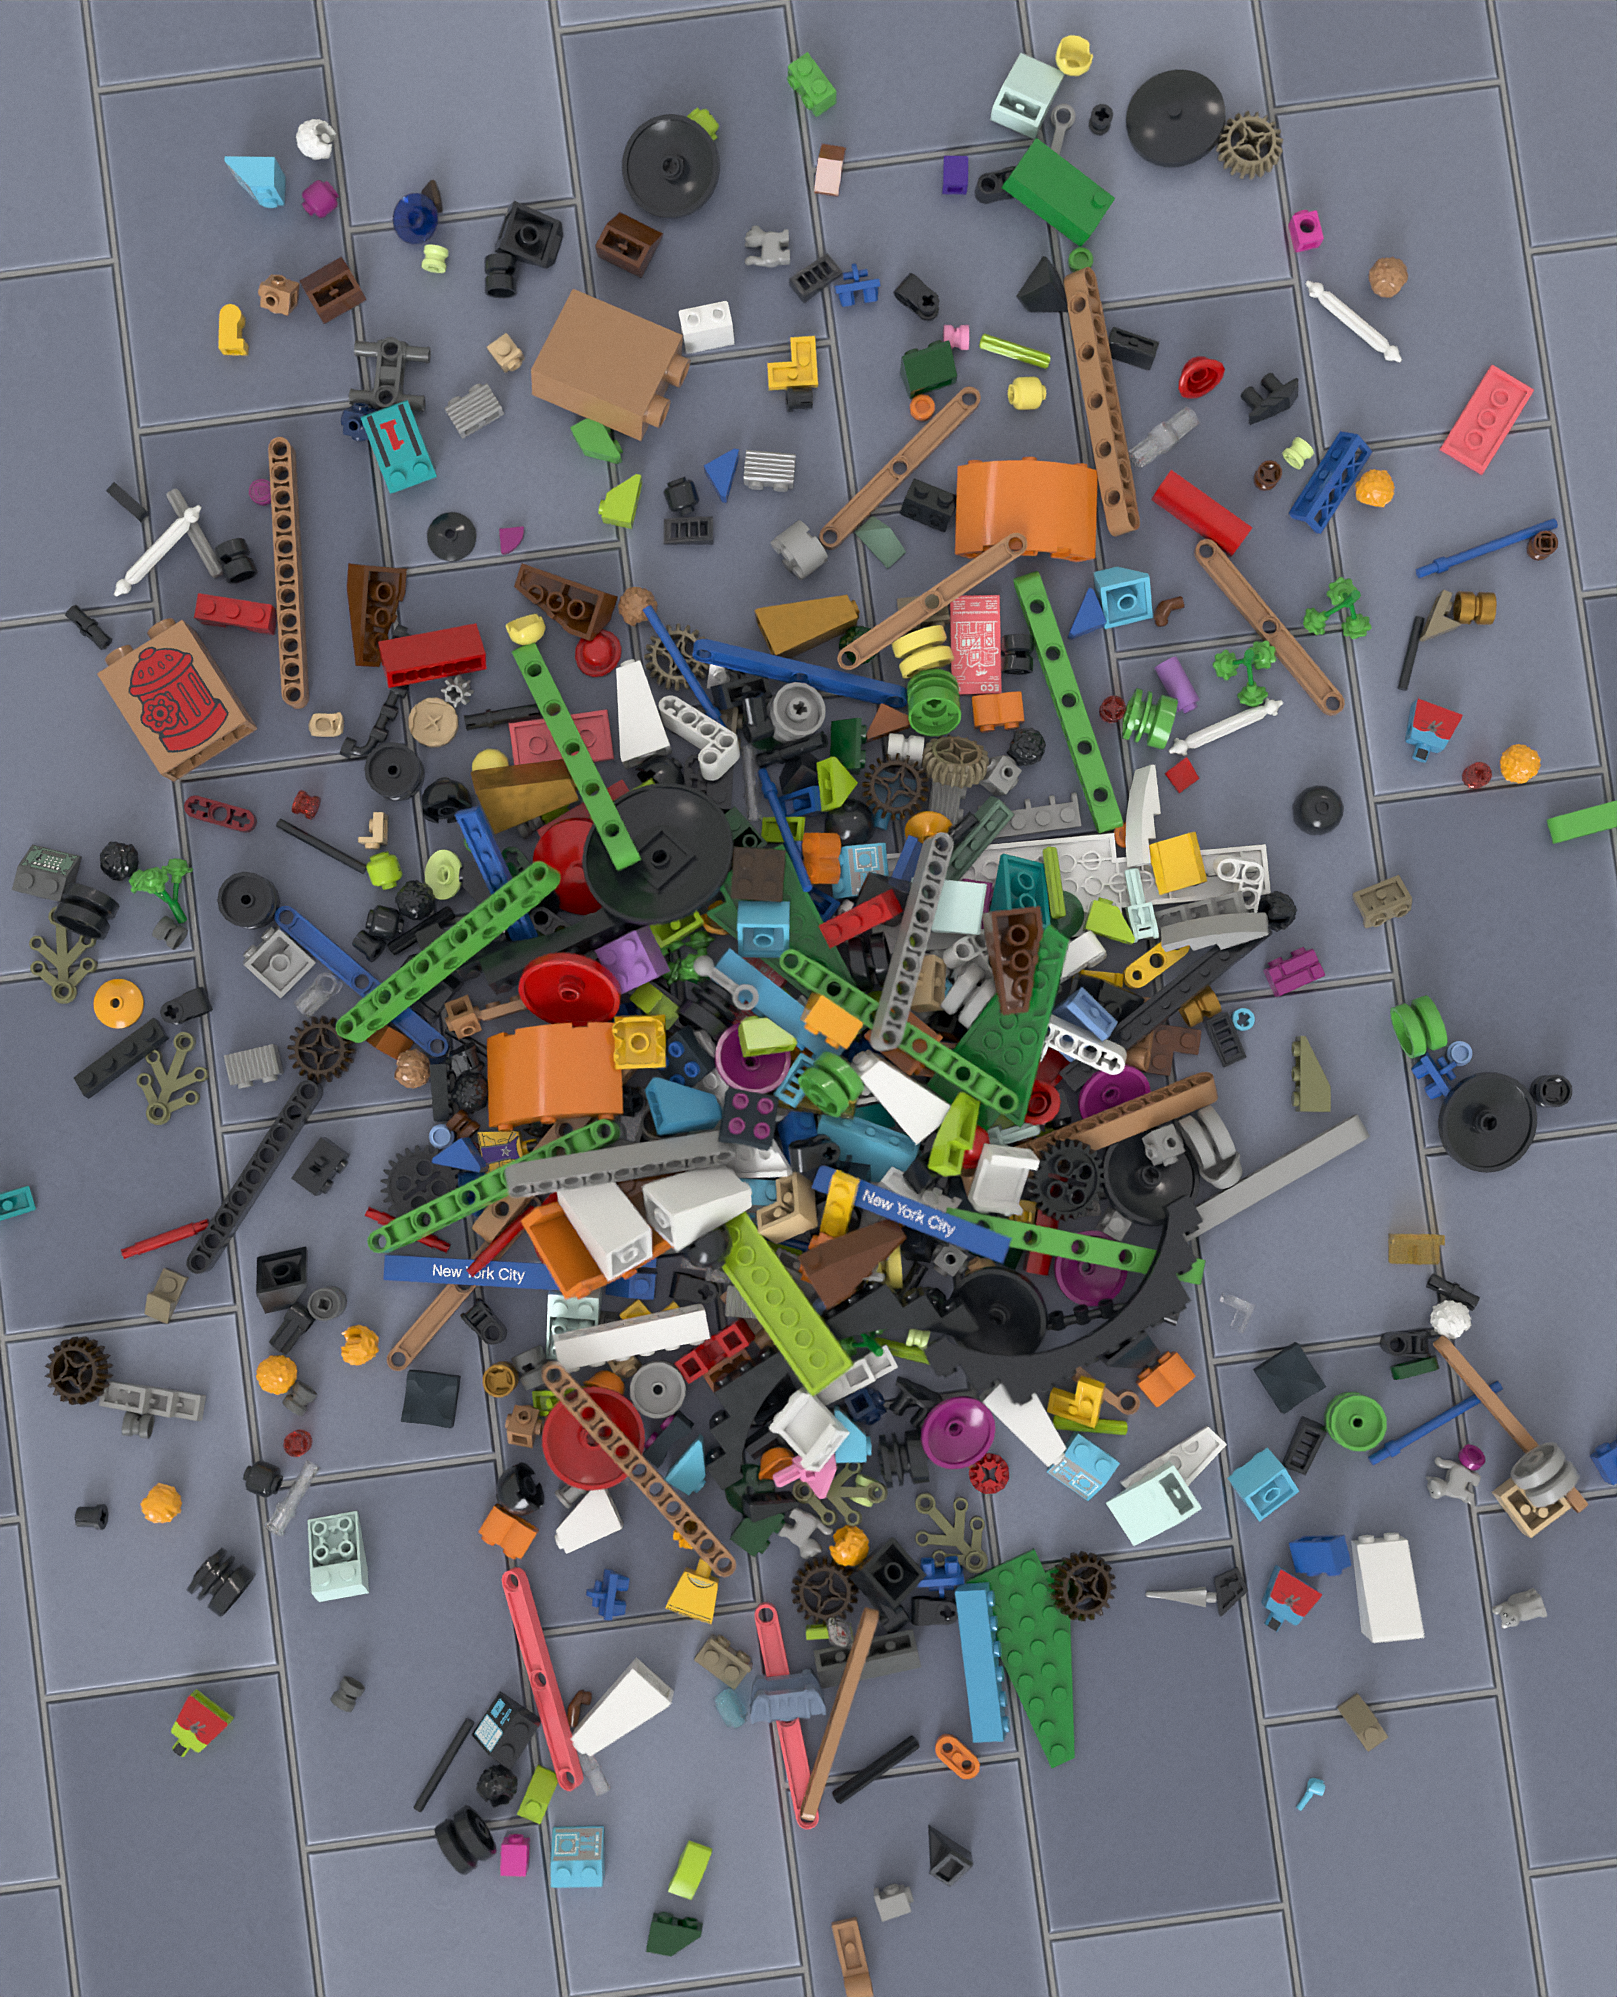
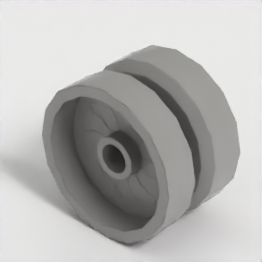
M794 682L785 685L766 704L767 715L770 717L774 727L773 738L783 744L811 736L821 727L825 719V704L822 696L815 688L806 683Z
M975 963L957 979L940 1006L949 1015H952L964 1005L965 1007L959 1014L958 1022L967 1029L973 1025L997 993L994 977L987 979L980 987L978 986L984 978L985 971Z
M1211 1105L1197 1111L1198 1121L1192 1116H1187L1177 1121L1186 1145L1193 1153L1197 1164L1202 1170L1216 1164L1215 1154L1223 1160L1236 1154L1233 1141L1224 1123Z
M652 1360L642 1365L633 1376L630 1384V1397L635 1408L643 1415L651 1418H665L674 1414L682 1405L686 1394V1380L675 1364L665 1360ZM654 1386H662L663 1392L655 1394Z
M1549 1442L1535 1447L1520 1458L1510 1472L1512 1480L1519 1488L1525 1489V1496L1535 1507L1547 1506L1564 1497L1572 1490L1580 1477L1579 1471L1571 1461L1565 1460L1564 1452L1556 1443Z

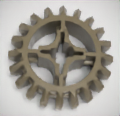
M1247 111L1244 117L1238 112L1234 119L1229 118L1227 120L1222 136L1218 141L1219 144L1216 146V152L1220 153L1218 161H1226L1223 168H1232L1231 176L1239 172L1240 179H1243L1245 174H1248L1249 179L1252 180L1256 173L1261 178L1265 171L1269 173L1272 171L1273 165H1277L1279 156H1281L1283 151L1280 147L1283 144V139L1278 138L1281 134V129L1274 130L1275 121L1267 122L1268 115H1265L1262 119L1259 118L1258 111L1255 112L1254 116H1251L1250 112ZM1238 132L1239 142H1237L1236 146L1232 147L1231 137ZM1264 144H1267L1268 154L1261 159L1260 149Z
M680 623L676 624L675 631H672L671 626L667 625L666 629L672 640L680 639L676 646L681 651L689 667H694L692 672L695 677L698 676L704 679L706 676L701 669L709 670L710 665L699 662L686 653V644L689 641L694 645L696 640L706 638L703 636L697 639L699 636V630L697 629L690 634V625H686L684 631H681ZM651 636L650 639L655 645L647 644L646 649L652 653L644 655L645 660L651 661L645 665L646 669H654L651 671L650 677L655 678L659 676L656 681L658 685L666 681L665 688L667 690L671 688L672 683L675 684L676 691H680V684H684L685 689L689 690V684L684 676H676L679 668L666 647L662 648L664 644L661 639ZM658 655L663 656L664 659L670 662L668 674L659 667Z
M950 734L947 737L939 736L938 739L933 738L929 743H926L922 754V767L925 769L926 777L933 778L935 783L940 782L942 786L949 785L951 788L953 786H958L960 789L963 786L971 788L973 784H979L980 780H984L987 767L989 766L988 752L984 750V746L977 745L975 740H968V737L961 738L959 735L952 737Z

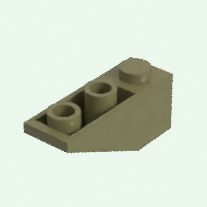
M1297 1036L1295 1041L1292 1042L1291 1048L1292 1056H1295V1066L1292 1067L1291 1072L1292 1081H1295V1091L1292 1092L1291 1097L1292 1106H1295V1112H1331V1086L1306 1036Z

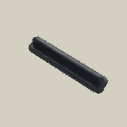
M446 906L387 944L390 952L393 955H397L418 941L415 935L416 932L437 922L440 926H443L455 918L453 910Z

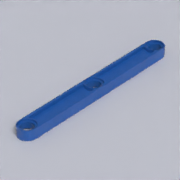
M699 639L694 642L692 656L699 662L786 683H806L816 690L879 705L882 703L891 708H902L907 704V689L900 685L709 639Z
M282 906L277 909L274 917L277 925L361 997L364 998L381 984L378 979L296 909L290 906ZM288 910L293 913L294 917L293 921L286 925L281 922L280 917L284 911ZM359 975H366L369 979V984L364 989L356 986V979ZM408 1007L391 1021L429 1055L440 1058L448 1053L450 1044L447 1038L412 1008ZM441 1039L445 1045L444 1050L438 1054L434 1053L431 1049V1044L434 1040Z

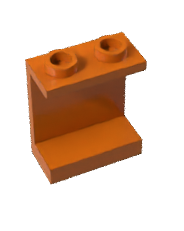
M909 1010L907 1022L940 1043L943 1036L934 1032ZM869 1029L864 1035V1039L871 1044L870 1037L872 1031ZM918 1039L912 1044L913 1050L917 1053H923L927 1050V1044L924 1040ZM897 1047L880 1051L909 1076L913 1073L918 1076L925 1067Z

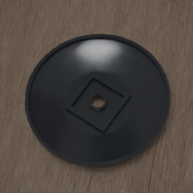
M674 783L651 784L634 789L613 801L641 860L619 871L595 823L592 825L583 849L582 865L586 883L595 899L604 909L627 922L641 925H660L683 919L695 913L706 905L720 890L728 876L733 861V835L724 813L707 795L685 785ZM613 832L610 837L616 836L619 832ZM658 855H667L664 862L655 863V858Z

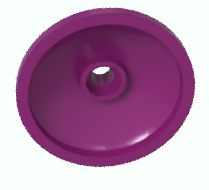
M737 1023L727 1029L717 1043L715 1066L718 1074L730 1088L767 1094L775 1090L786 1078L791 1063L790 1051L743 1057L738 1034L740 1023ZM751 1060L754 1066H747L745 1061Z
M1125 1064L1122 1072L1115 1075L1098 1070L1086 1081L1080 1092L1078 1108L1081 1118H1088L1150 1093L1149 1082L1140 1070Z
M1087 1230L1077 1233L1118 1242L1116 1239L1100 1231ZM1077 1240L1071 1246L1073 1253L1079 1248ZM1124 1250L1119 1254L1120 1262L1126 1257ZM1056 1256L1054 1273L1057 1285L1061 1292L1074 1303L1079 1305L1086 1304L1089 1307L1098 1306V1302L1102 1299L1115 1298L1125 1284L1128 1270L1087 1262L1088 1269L1083 1271L1082 1265L1085 1263L1084 1261Z
M969 1396L949 1398L934 1407L925 1419L921 1432L923 1449L931 1461L946 1469L968 1467L979 1461L991 1447L995 1436V1421L990 1410L980 1400ZM955 1423L954 1427L949 1428L951 1424Z

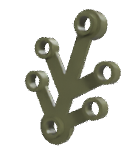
M56 906L50 910L48 918L51 924L56 926L57 954L47 945L45 938L41 936H33L29 941V946L31 949L40 952L58 969V978L48 971V966L43 961H34L30 966V970L34 975L40 976L52 987L51 994L56 1002L68 1004L76 998V986L88 973H92L97 969V962L89 957L82 959L80 968L70 978L69 968L87 948L95 946L96 939H91V943L86 945L84 943L85 937L80 935L78 943L68 952L67 929L58 924L52 917L57 908ZM37 939L41 940L39 948H36L34 945ZM87 961L92 962V968L89 970L85 967ZM38 964H41L43 967L40 973H37L35 969ZM64 987H67L69 990L66 996H63L61 993Z
M180 1032L175 1036L173 1043L177 1051L168 1074L161 1062L163 1056L160 1051L154 1050L145 1057L146 1061L151 1064L162 1090L159 1098L152 1087L154 1079L151 1074L141 1073L136 1079L137 1085L142 1088L149 1103L146 1109V1117L154 1125L167 1123L171 1118L172 1112L187 1105H196L200 1101V1094L197 1091L189 1090L184 1093L183 1097L169 1102L173 1092L194 1082H204L209 1077V1071L205 1067H196L192 1073L178 1079L187 1052L192 1051L196 1045V1039L191 1033ZM184 1038H189L190 1040L188 1047H184L182 1044ZM154 1052L158 1055V1059L155 1062L150 1059L151 1054ZM199 1070L204 1071V1077L202 1079H199L197 1077V1072ZM144 1076H147L149 1079L147 1085H143L141 1082ZM190 1093H193L196 1097L192 1103L188 1100ZM158 1108H161L163 1110V1115L161 1117L156 1116V1110Z
M849 1462L832 1480L826 1497L842 1513L848 1525L856 1526L861 1523L862 1515L859 1511L852 1510L842 1497L867 1498L872 1503H881L886 1500L888 1490L880 1482L871 1483L868 1487H841L853 1474H858L863 1469L862 1462H856L858 1468L856 1471H853L851 1469L852 1462ZM836 1463V1468H837L836 1471H837V1470H838V1467H839V1464H838V1463ZM799 1479L794 1483L792 1493L799 1503H809L821 1516V1521L825 1525H833L837 1522L838 1515L836 1511L828 1510L807 1482H802ZM804 1486L809 1488L807 1496L802 1492ZM877 1488H880L882 1491V1495L879 1498L875 1495ZM827 1513H831L833 1516L831 1522L826 1520ZM852 1513L856 1514L857 1521L855 1523H853L850 1520V1516Z
M927 1492L920 1493L915 1499L916 1509L922 1514H928L946 1535L929 1534L925 1530H919L915 1535L916 1543L921 1547L928 1544L956 1546L962 1554H946L942 1549L933 1551L932 1558H934L935 1565L942 1566L945 1564L944 1559L941 1562L935 1560V1555L941 1553L944 1555V1558L947 1556H958L960 1565H964L965 1569L970 1573L982 1572L988 1564L987 1555L981 1549L982 1531L985 1528L983 1518L973 1516L970 1519L969 1525L973 1530L970 1547L964 1540L965 1511L968 1509L967 1500L961 1496L954 1499L955 1522L953 1528L935 1507L934 1497ZM923 1498L930 1500L929 1505L926 1507L920 1504ZM960 1500L965 1502L963 1509L956 1507V1503ZM975 1520H980L982 1522L980 1528L973 1527V1522ZM921 1534H925L927 1536V1541L923 1543L919 1542L918 1536ZM972 1556L980 1558L977 1564L970 1562Z

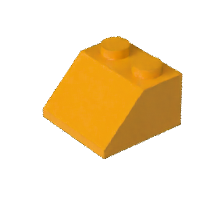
M813 992L809 996L800 1020L806 1023L804 1026L806 1030L814 1035L820 1032L827 1037L825 1042L836 1050L839 1047L847 1049L864 1024L823 995Z

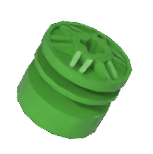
M942 669L923 670L910 679L907 685L908 720L911 727L918 733L926 736H941L954 730L961 719L957 679L950 672Z
M1136 688L1124 712L1122 739L1129 740L1132 730H1135L1134 742L1138 743L1143 733H1146L1147 746L1163 750L1173 726L1178 699L1161 695L1155 705L1152 704L1153 696L1151 691H1148L1144 701H1141L1143 690Z

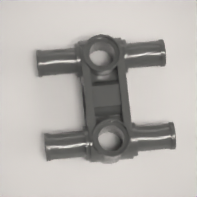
M394 337L380 339L377 343L356 340L354 344V355L356 357H373L377 359L375 382L372 391L351 388L349 391V404L365 403L371 406V408L381 410L408 400L412 410L424 412L425 396L404 394L403 385L406 363L408 361L430 363V347L409 346L405 341H399ZM398 348L395 355H387L389 349ZM384 397H393L389 404H382Z

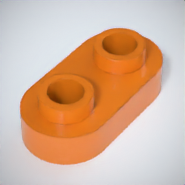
M943 1734L936 1740V1755L960 1778L972 1779L978 1774L980 1764L977 1756L959 1739L951 1734ZM950 1743L952 1748L947 1751L943 1749V1745ZM965 1760L971 1762V1765L967 1768L962 1766V1762Z

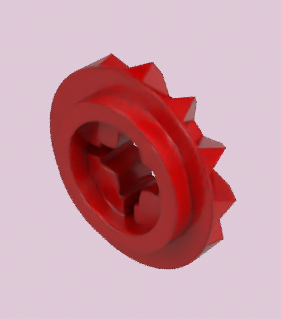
M986 1453L969 1469V1478L976 1490L984 1494H996L1005 1488L1009 1480V1468L1005 1460L1000 1456ZM983 1466L988 1470L995 1468L994 1475L997 1481L988 1478L982 1482L985 1473L981 1467Z

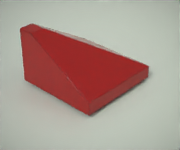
M1187 757L1165 773L1178 793H1181L1199 780L1196 771Z

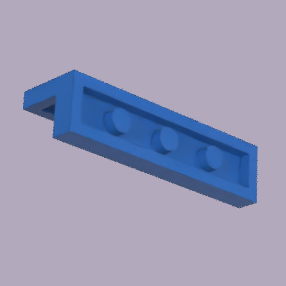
M1339 432L1288 513L1293 519L1305 521L1315 533H1322L1373 452L1358 434ZM1359 447L1362 453L1358 460L1355 461V452ZM1347 468V477L1342 481V473ZM1334 489V498L1329 502V493ZM1321 510V518L1317 523L1314 517Z

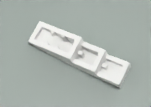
M1155 765L1137 769L1134 773L1126 815L1127 868H1136L1151 863L1149 840L1156 839L1153 816L1161 814Z

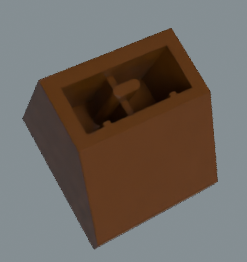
M619 212L606 224L595 245L597 256L642 278L664 234Z
M342 257L299 280L324 324L367 300Z

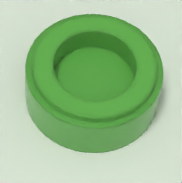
M1079 247L1070 253L1068 266L1072 272L1085 267H1092L1093 255L1088 249Z

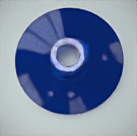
M411 193L404 196L397 203L393 212V226L395 232L403 241L410 244L424 243L432 237L437 228L438 212L435 204L429 197L420 193ZM421 216V222L418 225L417 219Z

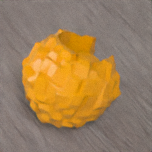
M1373 469L1364 473L1355 485L1356 500L1375 507H1385V504L1391 502L1395 486L1387 470Z
M1511 745L1502 753L1500 759L1501 773L1507 781L1518 784L1526 783L1529 778L1531 779L1538 773L1541 767V759L1537 751L1532 750L1526 745Z
M358 1324L348 1327L347 1330L342 1332L347 1341L345 1346H341L343 1360L350 1365L358 1366L365 1364L379 1352V1337L366 1326Z
M271 1355L259 1363L256 1370V1379L264 1391L276 1395L286 1393L295 1384V1380H297V1366L289 1357Z
M162 1483L154 1486L149 1491L147 1498H144L140 1503L145 1518L153 1523L171 1522L173 1517L182 1511L181 1496L176 1492L175 1487Z
M847 1524L843 1528L837 1529L835 1534H833L836 1544L835 1546L830 1545L829 1549L831 1556L838 1564L856 1566L862 1563L869 1554V1539L864 1531L858 1527Z

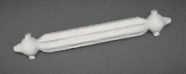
M1306 282L1311 297H1318L1324 307L1377 351L1384 352L1386 360L1401 362L1402 358L1399 355L1397 346H1389L1386 338L1331 292L1324 291L1321 283Z
M198 505L194 508L186 509L184 517L177 519L127 571L125 579L119 580L116 584L114 593L116 597L129 593L131 585L138 583L189 530L190 523H194L199 519L201 506Z
M1266 698L1264 706L1252 707L1189 735L1185 741L1179 740V738L1174 739L1175 743L1168 751L1170 754L1177 753L1185 756L1187 755L1186 751L1188 748L1200 747L1261 720L1266 714L1276 716L1278 708L1283 704V701Z

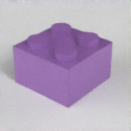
M649 925L595 950L601 964L617 979L621 988V994L670 972L669 966Z

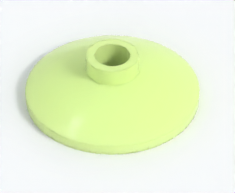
M450 850L435 852L429 858L425 869L426 884L432 888L435 898L441 900L452 898L458 892L462 883L459 882V869L462 867L458 856Z

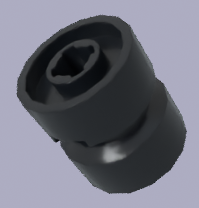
M503 253L487 255L484 258L485 274L488 275L485 278V294L493 298H511L516 296L517 279L513 277L517 274L516 257Z
M244 538L225 541L215 548L214 551L219 563L224 565L222 571L228 584L244 582L258 573L253 559L248 557L250 551Z
M1024 634L1002 636L1001 651L1005 655L1001 657V672L1010 675L1033 673V658L1030 656V653L1034 651V637Z
M1561 1075L1539 1076L1531 1083L1529 1089L1534 1103L1544 1108L1562 1107L1569 1102L1573 1093L1569 1080Z

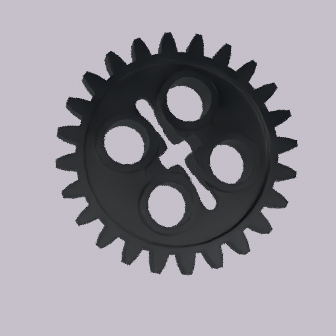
M1065 1138L1064 1142L1057 1139L1055 1146L1048 1143L1047 1152L1039 1150L1041 1158L1037 1170L1028 1169L1034 1174L1032 1177L1027 1178V1181L1033 1183L1032 1186L1027 1188V1191L1035 1193L1030 1200L1037 1203L1035 1208L1041 1210L1042 1214L1048 1217L1051 1216L1052 1219L1057 1221L1059 1218L1065 1222L1069 1218L1077 1220V1213L1085 1216V1208L1093 1210L1094 1207L1091 1202L1093 1200L1100 1201L1096 1194L1097 1192H1104V1189L1099 1187V1183L1106 1181V1179L1100 1177V1174L1106 1170L1099 1167L1103 1160L1096 1157L1098 1152L1090 1149V1145L1082 1144V1141L1077 1139L1073 1141ZM1062 1160L1060 1168L1057 1169L1058 1162ZM1083 1166V1171L1079 1175V1170ZM1053 1173L1065 1178H1071L1084 1182L1085 1185L1081 1187L1066 1181H1060L1056 1178L1048 1177V1174ZM1054 1184V1189L1050 1193V1188ZM1076 1191L1074 1198L1071 1199L1072 1193Z
M416 1145L414 1153H411L408 1148H405L406 1156L404 1157L397 1153V1163L389 1160V1164L393 1168L391 1170H383L389 1176L387 1179H381L380 1182L387 1184V1188L380 1190V1192L388 1193V1197L383 1200V1203H392L388 1211L396 1209L398 1212L395 1218L415 1210L412 1201L417 1196L423 1197L427 1204L457 1189L458 1178H455V1175L460 1172V1169L452 1170L449 1166L432 1163V1159L439 1153V1148L430 1153L429 1145H426L424 1152H421L419 1146ZM421 1161L430 1163L431 1172L428 1175H421L418 1172L417 1166ZM436 1171L440 1172L437 1178L426 1185V1192L420 1190L408 1200L403 1199L407 1193L417 1187L416 1181L418 1179L425 1181ZM401 1176L408 1177L411 1181V1186L406 1191L400 1190L397 1186V1181ZM436 1181H442L446 1184L447 1190L443 1195H437L433 1192L432 1187ZM428 1213L423 1217L425 1226H428L429 1219H431Z

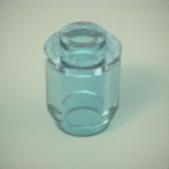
M731 1688L722 1691L713 1698L716 1703L715 1708L727 1727L733 1726L736 1729L747 1721L745 1717L749 1713L737 1693L733 1692Z

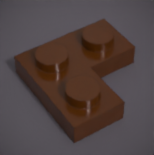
M1163 1024L1158 1026L1153 1034L1150 1065L1144 1073L1170 1076L1173 1052L1198 1055L1202 1030Z

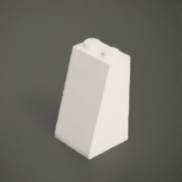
M634 659L627 660L620 664L621 667L616 668L620 758L625 769L640 765L651 756H666L673 753L641 661L635 662Z
M869 1049L866 1052L858 1053L853 1058V1063L850 1066L916 1144L942 1124L951 1105L936 1092Z
M724 1164L693 1169L643 1186L648 1223L676 1251L752 1207V1190L746 1182H742L735 1172Z
M615 1182L557 1191L558 1203L608 1281L652 1257L651 1229Z
M996 1379L994 1381L995 1385L979 1396L982 1402L1048 1467L1052 1463L1057 1465L1064 1458L1065 1454L1063 1452L1066 1450V1447L1036 1393L1032 1395L1033 1399L1022 1406H1019L1018 1403L1013 1405Z
M1385 1533L1383 1538H1374L1373 1535H1362L1358 1537L1359 1540L1351 1541L1361 1632L1373 1643L1424 1638L1408 1540L1403 1536H1399V1533Z
M636 1657L579 1722L578 1726H576L571 1738L573 1746L580 1753L584 1754L586 1752L589 1756H592L667 1708L672 1702L674 1691Z

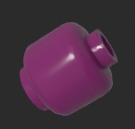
M316 180L302 192L304 202L301 205L310 216L315 214L319 218H324L338 206L337 198L339 195L328 181Z

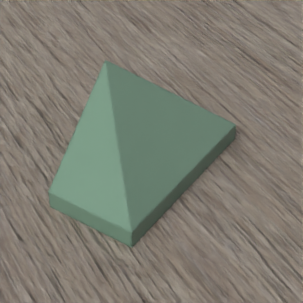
M874 516L855 531V535L887 569L906 553L891 528Z

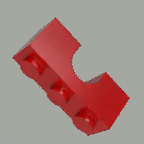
M198 593L194 618L205 625L225 628L226 625H234L246 628L251 632L275 635L277 609L271 604Z
M890 889L819 925V928L829 948H832L903 912L893 890Z
M740 1317L712 1335L710 1339L705 1340L704 1343L695 1346L683 1354L674 1364L686 1382L690 1384L726 1357L730 1358L750 1345L755 1339V1335L745 1320Z

